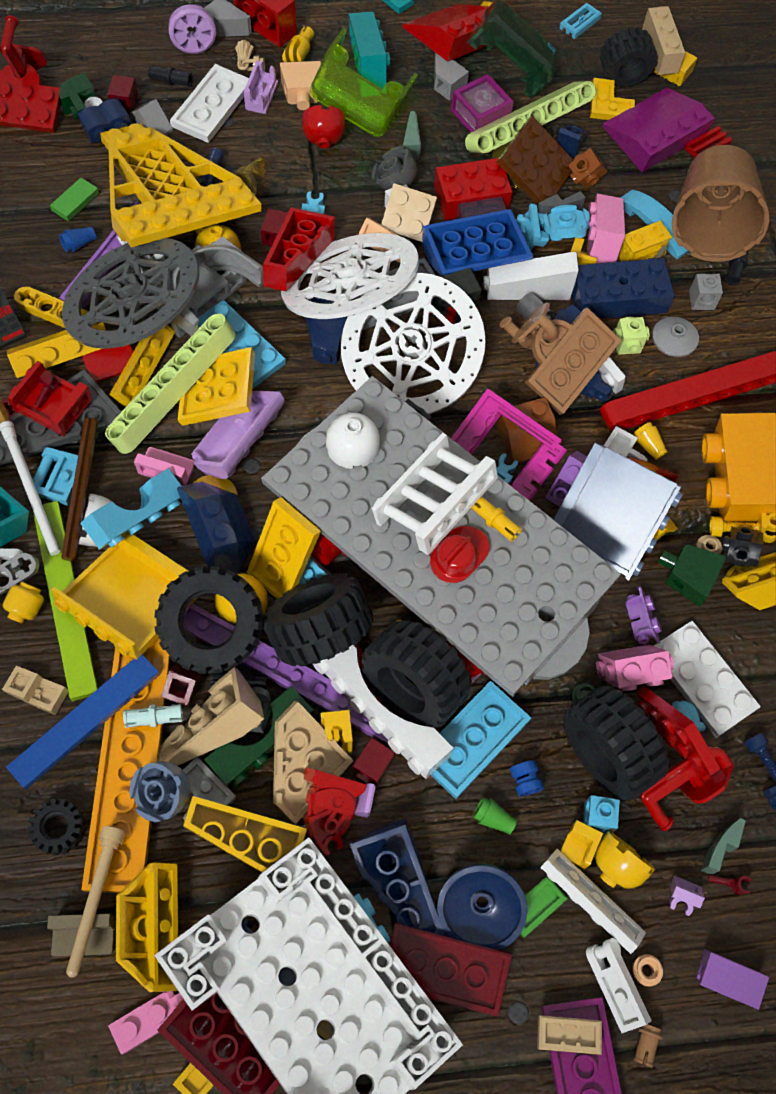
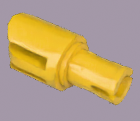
M308 26L303 27L299 35L292 37L282 55L284 62H303L310 51L309 42L314 37L312 28Z

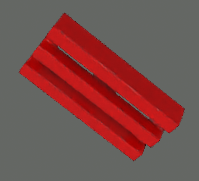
M717 126L687 142L684 149L695 158L699 155L697 152L709 147L711 148V145L719 140L721 142L714 146L731 145L733 139L731 137L726 138L727 133L725 131L721 133L722 128Z

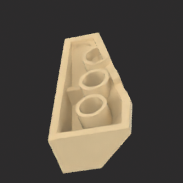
M236 667L232 668L208 690L211 696L201 707L196 704L191 710L193 714L186 725L177 726L160 746L158 761H167L178 766L243 737L264 720L261 701Z

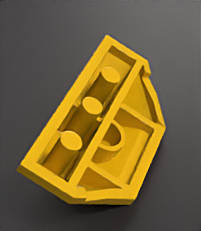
M776 552L760 557L758 567L748 565L731 566L726 576L723 577L722 583L737 598L758 610L776 605Z
M149 863L116 896V961L149 992L178 991L155 958L158 952L178 938L177 864Z

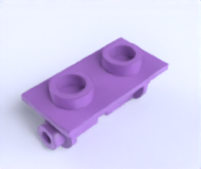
M639 587L640 595H629L625 602L629 618L631 620L640 618V620L631 622L634 638L639 644H646L649 642V639L655 638L659 644L658 633L662 632L657 617H653L652 611L655 610L651 595L646 596L642 588Z

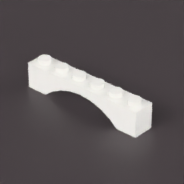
M353 645L344 653L340 652L334 658L325 659L321 663L313 665L320 674L327 675L331 680L333 688L339 694L344 693L348 697L350 705L357 713H363L369 719V725L376 733H382L389 740L388 744L391 749L397 754L401 753L408 760V766L415 774H421L427 779L450 758L453 747L435 728L406 721L390 712L377 701L361 676L357 660V649Z

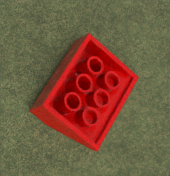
M456 4L403 23V28L448 62L500 41L508 17L502 14L496 7Z

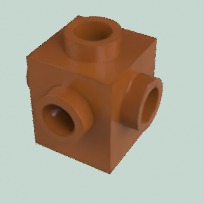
M591 148L577 155L569 164L572 170L570 176L577 185L581 183L586 189L589 186L595 185L608 172L598 155Z

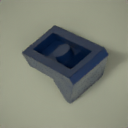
M567 124L560 128L557 143L571 158H575L581 143L586 140L589 131L572 124Z

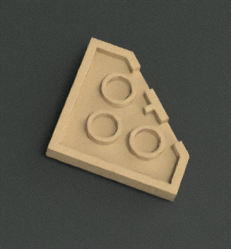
M294 701L275 721L273 804L295 825L308 810V803L305 801L311 784L304 780L305 768L340 776L353 762L350 756L333 738L331 742L327 739L325 730L298 701Z

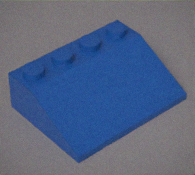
M511 209L423 226L422 248L428 263L440 276L470 268L471 271L533 260L530 248Z

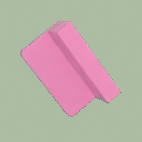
M149 447L145 455L138 453L134 460L138 474L152 478L169 468L181 486L187 485L195 467L193 464L194 460L153 447Z

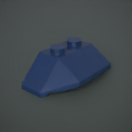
M202 481L178 487V494L207 567H220L239 574L256 540L237 494Z

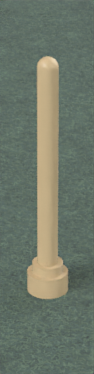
M103 826L100 833V846L103 848L66 970L67 975L71 978L76 977L79 973L114 850H118V846L122 845L126 832L118 828Z

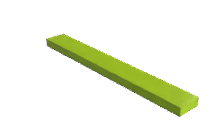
M58 501L42 505L61 552L55 556L50 555L35 514L34 519L69 697L71 701H76L89 697L98 689L86 628L81 626L68 611L66 613L61 612L54 604L55 598L51 589L55 587L62 592L75 580L72 561H66L61 558L65 527L60 504Z

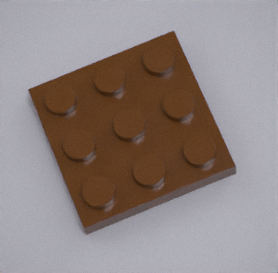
M532 115L526 120L496 162L538 205L539 202L556 195L572 172L569 164L573 159Z

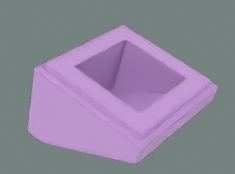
M366 784L364 793L357 796V807L354 815L365 818L370 817L375 793L374 784Z

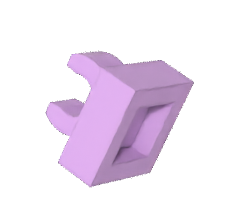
M673 876L670 883L672 895L670 897V907L674 910L676 904L683 901L687 903L684 909L685 915L689 916L693 912V906L698 908L702 906L705 899L702 887Z

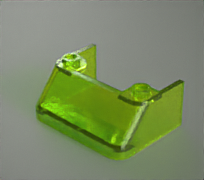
M343 27L323 58L311 83L310 94L315 100L328 108L333 106L342 110L347 120L371 135L382 136L386 133L407 100L418 74L414 72L406 86L390 81L385 84L383 89L345 66L349 55L346 49L342 47L347 31Z

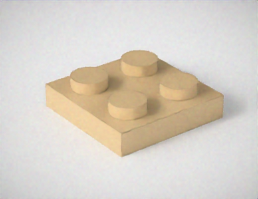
M393 183L381 225L395 234L422 242L423 226L430 224L437 197Z

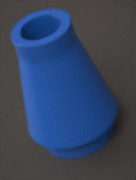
M90 226L87 228L64 230L63 233L59 234V239L65 252L71 251L74 253L91 241L96 240V234Z

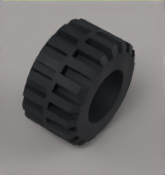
M629 27L626 30L621 29L617 34H612L611 38L607 39L605 45L600 49V61L606 79L615 80V87H632L634 84L642 83V80H646L649 74L655 71L654 67L658 64V55L652 38L647 30H642L640 27L636 29L634 27Z

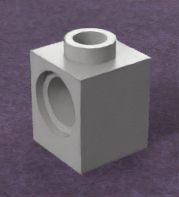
M696 274L689 290L692 310H715L723 294L720 274Z

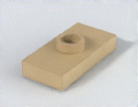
M539 1015L537 1049L602 1055V1021Z

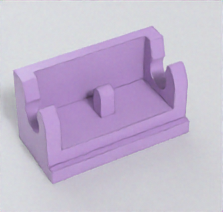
M256 61L244 89L245 110L266 114L278 86V80H276V72L273 66L270 67V73H266L263 70V63Z

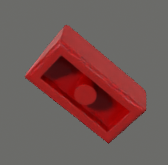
M129 344L117 348L100 349L83 355L82 359L89 376L98 383L120 375L133 351Z

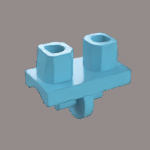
M530 204L528 212L524 215L519 214L516 219L530 251L534 246L544 247L549 241V234L545 231H540V229L544 228L543 218L545 214L538 213L537 205Z

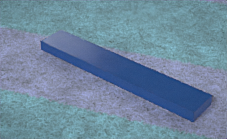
M142 654L137 660L134 658L6 766V768L21 786L27 790L160 675L159 672Z

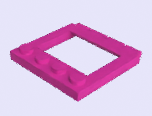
M487 389L451 439L472 455L498 418L503 415L540 441L542 444L511 485V487L530 501L538 491L531 483L535 481L537 484L542 485L553 470L551 466L546 464L549 460L557 465L567 450L560 445L562 442L560 438L490 389Z

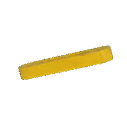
M21 287L15 291L14 299L19 309L65 328L61 318L64 301L31 287ZM45 304L53 305L48 311L41 310V307ZM81 308V316L89 312Z

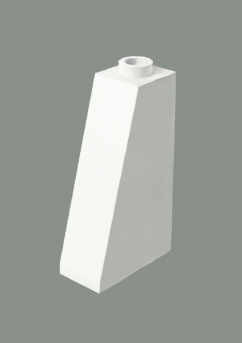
M569 252L488 268L487 276H483V290H487V300H521L531 292L540 300H570L578 274L577 253Z

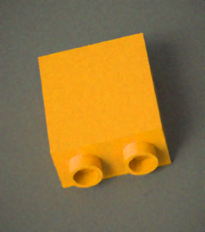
M776 413L721 414L714 433H704L702 439L703 462L714 463L716 478H708L707 506L708 508H719L720 517L726 523H756L761 513H766L767 516L771 513H776ZM770 520L771 524L776 525L775 520Z

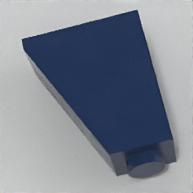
M317 297L308 299L311 302L320 304H332L335 302ZM348 316L332 319L305 317L313 360L323 364H337L341 351L342 332Z

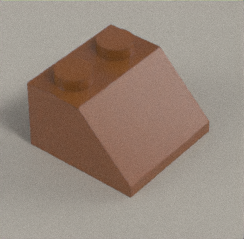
M546 397L514 406L557 436L555 417ZM503 415L498 418L496 426L512 464L515 460L518 461V464L529 462L542 443Z

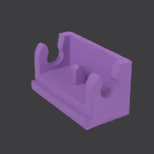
M704 949L696 979L699 980L698 984L759 1010L769 977Z

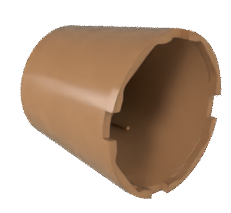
M718 145L701 152L690 164L674 209L672 231L679 246H683L690 252L691 256L698 259L721 262L741 257L746 254L747 250L755 244L758 245L764 238L769 226V208L755 161L751 155L736 146Z

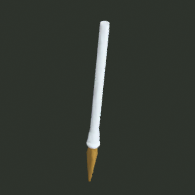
M0 400V431L8 444L51 556H55L61 552L18 444L14 424L9 420L8 412Z

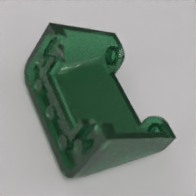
M493 2L485 11L468 43L474 49L479 45H487L486 48L490 51L496 45L526 72L521 80L527 82L524 93L532 99L552 80L555 74L557 51L505 2Z

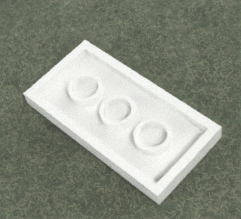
M215 64L170 119L171 126L209 143L244 98V89L249 78Z
M693 621L661 640L659 644L654 645L655 647L667 650L671 654L674 662V669L671 670V681L685 699L695 706L699 717L715 738L761 707Z

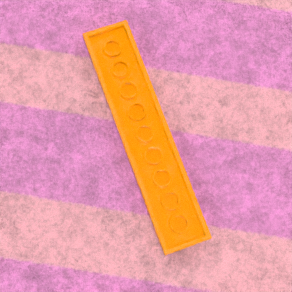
M160 638L142 654L160 675L111 716L104 725L82 882V891L90 892L103 847L100 846L101 841L99 837L103 826L118 828L126 833L122 845L118 846V850H114L102 892L120 893L147 865L152 821L144 819L135 810L138 806L135 803V799L130 798V783L139 768L158 761L163 724H158L157 727L152 728L150 725L125 728L123 712L124 710L149 708V705L154 704L156 707L165 706L166 698L161 697L170 670L171 659L168 657L169 654L166 650L161 648L159 644L161 642ZM115 648L111 677L134 658L129 654L127 656L122 655Z

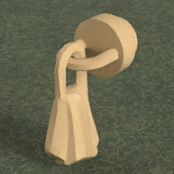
M246 40L238 41V45L235 47L238 56V69L252 71L256 61H260L263 63V70L265 71L264 58L254 56L253 59H250L254 48L250 42Z

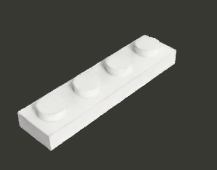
M556 849L540 868L546 872L550 880L556 882L568 893L572 901L588 912L595 923L601 925L618 941L620 946L624 947L631 954L640 945L646 932L563 853Z

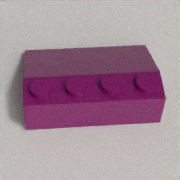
M665 88L636 104L635 107L629 108L606 121L602 127L637 168L644 172L685 148L687 142L708 132L715 118L702 103L672 89Z

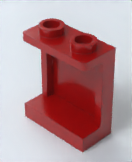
M37 361L33 367L27 370L21 382L12 388L8 399L13 409L18 413L65 436L93 400L87 385L79 382L75 386L52 374L58 379L59 386L55 390L49 391L40 408L35 406L34 404L44 387L39 378L46 371L43 363Z

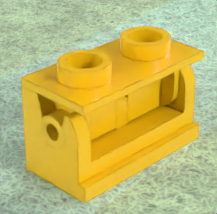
M661 220L625 234L618 257L621 262L653 258L662 246L667 247L672 236Z

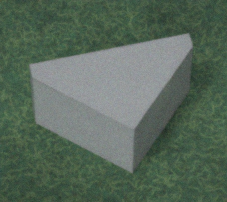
M156 99L145 103L129 113V116L137 124L142 123L145 128L151 127L165 136L173 132L171 124Z

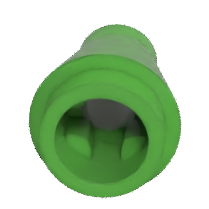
M483 797L473 813V818L478 820L477 824L505 832L508 835L512 833L517 823V819L508 814L492 798L488 800Z

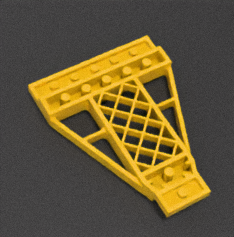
M142 123L131 124L127 127L110 129L100 133L101 141L109 151L112 228L121 241H127L131 248L261 211L260 201L240 177L151 127L145 128ZM178 156L194 164L195 166H185ZM114 166L127 183L115 186ZM211 174L224 182L203 187L195 178ZM135 193L142 203L117 210L115 198Z

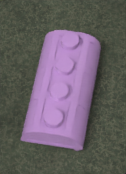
M252 391L251 412L219 418L191 453L192 458L195 460L193 464L203 473L215 478L227 479L232 476L236 470L235 467L249 454L251 446L263 436L264 429L277 417V412L285 403L282 394L273 391Z

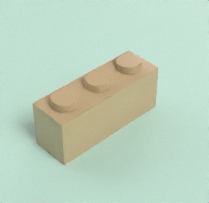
M669 6L648 8L642 30L648 31L658 55L657 73L658 75L679 73L685 50Z

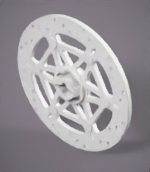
M387 233L360 234L331 242L287 291H281L283 302L293 313L313 319L340 318L367 311L391 299L411 282L419 266L418 252L409 240ZM365 247H382V248H386V249H389V250L386 251V252H380V251L368 250V249H364V248H365ZM346 251V252H344V253H342V254H340V255H338V256H335V257H333V258H331V259H329V260H327V261H324V262L320 263L321 261L325 260L326 258H328V257H330V256H333V255H335V254H337V253ZM362 256H369V257H371V258L362 260ZM400 259L398 271L395 275L389 276L390 263ZM383 266L381 273L375 272L376 269ZM311 273L309 286L299 290L304 276ZM318 276L325 277L321 281L317 282ZM377 287H381V288H379L378 290H376V291H374V292H372V293H370V294H368V295H366V296H364V297H361V298H358V299H355V300L350 301L351 299H353V298H355V297H357V296H359V295H362V294H364V293H366V292H368V291H370V290H373V289H375V288H377ZM336 289V294L327 293L328 291ZM317 297L335 302L332 304H320L311 302L308 299Z
M416 273L411 282L396 295L418 292L417 301L388 310L380 304L376 306V309L371 308L347 317L341 337V357L346 375L355 390L359 389L369 379L365 372V367L373 364L394 384L392 390L394 394L400 396L399 398L404 402L407 399L411 400L417 406L423 408L425 412L432 414L456 402L475 381L484 359L485 331L475 304L462 289L442 277L426 273ZM377 288L364 293L361 297L376 291ZM437 296L450 304L459 314L461 322L451 324L431 305L433 297ZM414 309L407 323L394 316V314ZM420 309H424L423 324L414 323ZM429 313H433L445 326L428 328ZM373 316L377 322L370 348L367 351L360 352V337L367 319ZM387 319L400 326L395 333L392 332L386 323ZM383 327L391 337V340L376 347L380 330ZM420 332H423V333L426 334L425 338H426V342H427V344H428L427 350H426L425 341H424L422 335L420 334ZM449 333L448 336L434 342L433 334ZM466 337L465 357L459 371L454 374L449 370V365L455 343L458 338ZM407 340L412 343H416L418 349L413 346H409ZM449 342L445 361L442 362L434 349ZM399 346H400L401 350L403 351V353L405 354V357H404V358L399 355V354H400ZM389 347L392 348V355L376 356ZM429 357H433L440 369L435 370L426 364L425 361ZM397 361L395 377L381 365L382 362ZM402 366H411L405 380L402 381ZM418 366L431 373L430 376L411 381ZM435 380H440L444 384L440 390L432 394L415 398L406 397L407 391L411 387ZM450 380L454 381L456 384L452 385L450 383Z

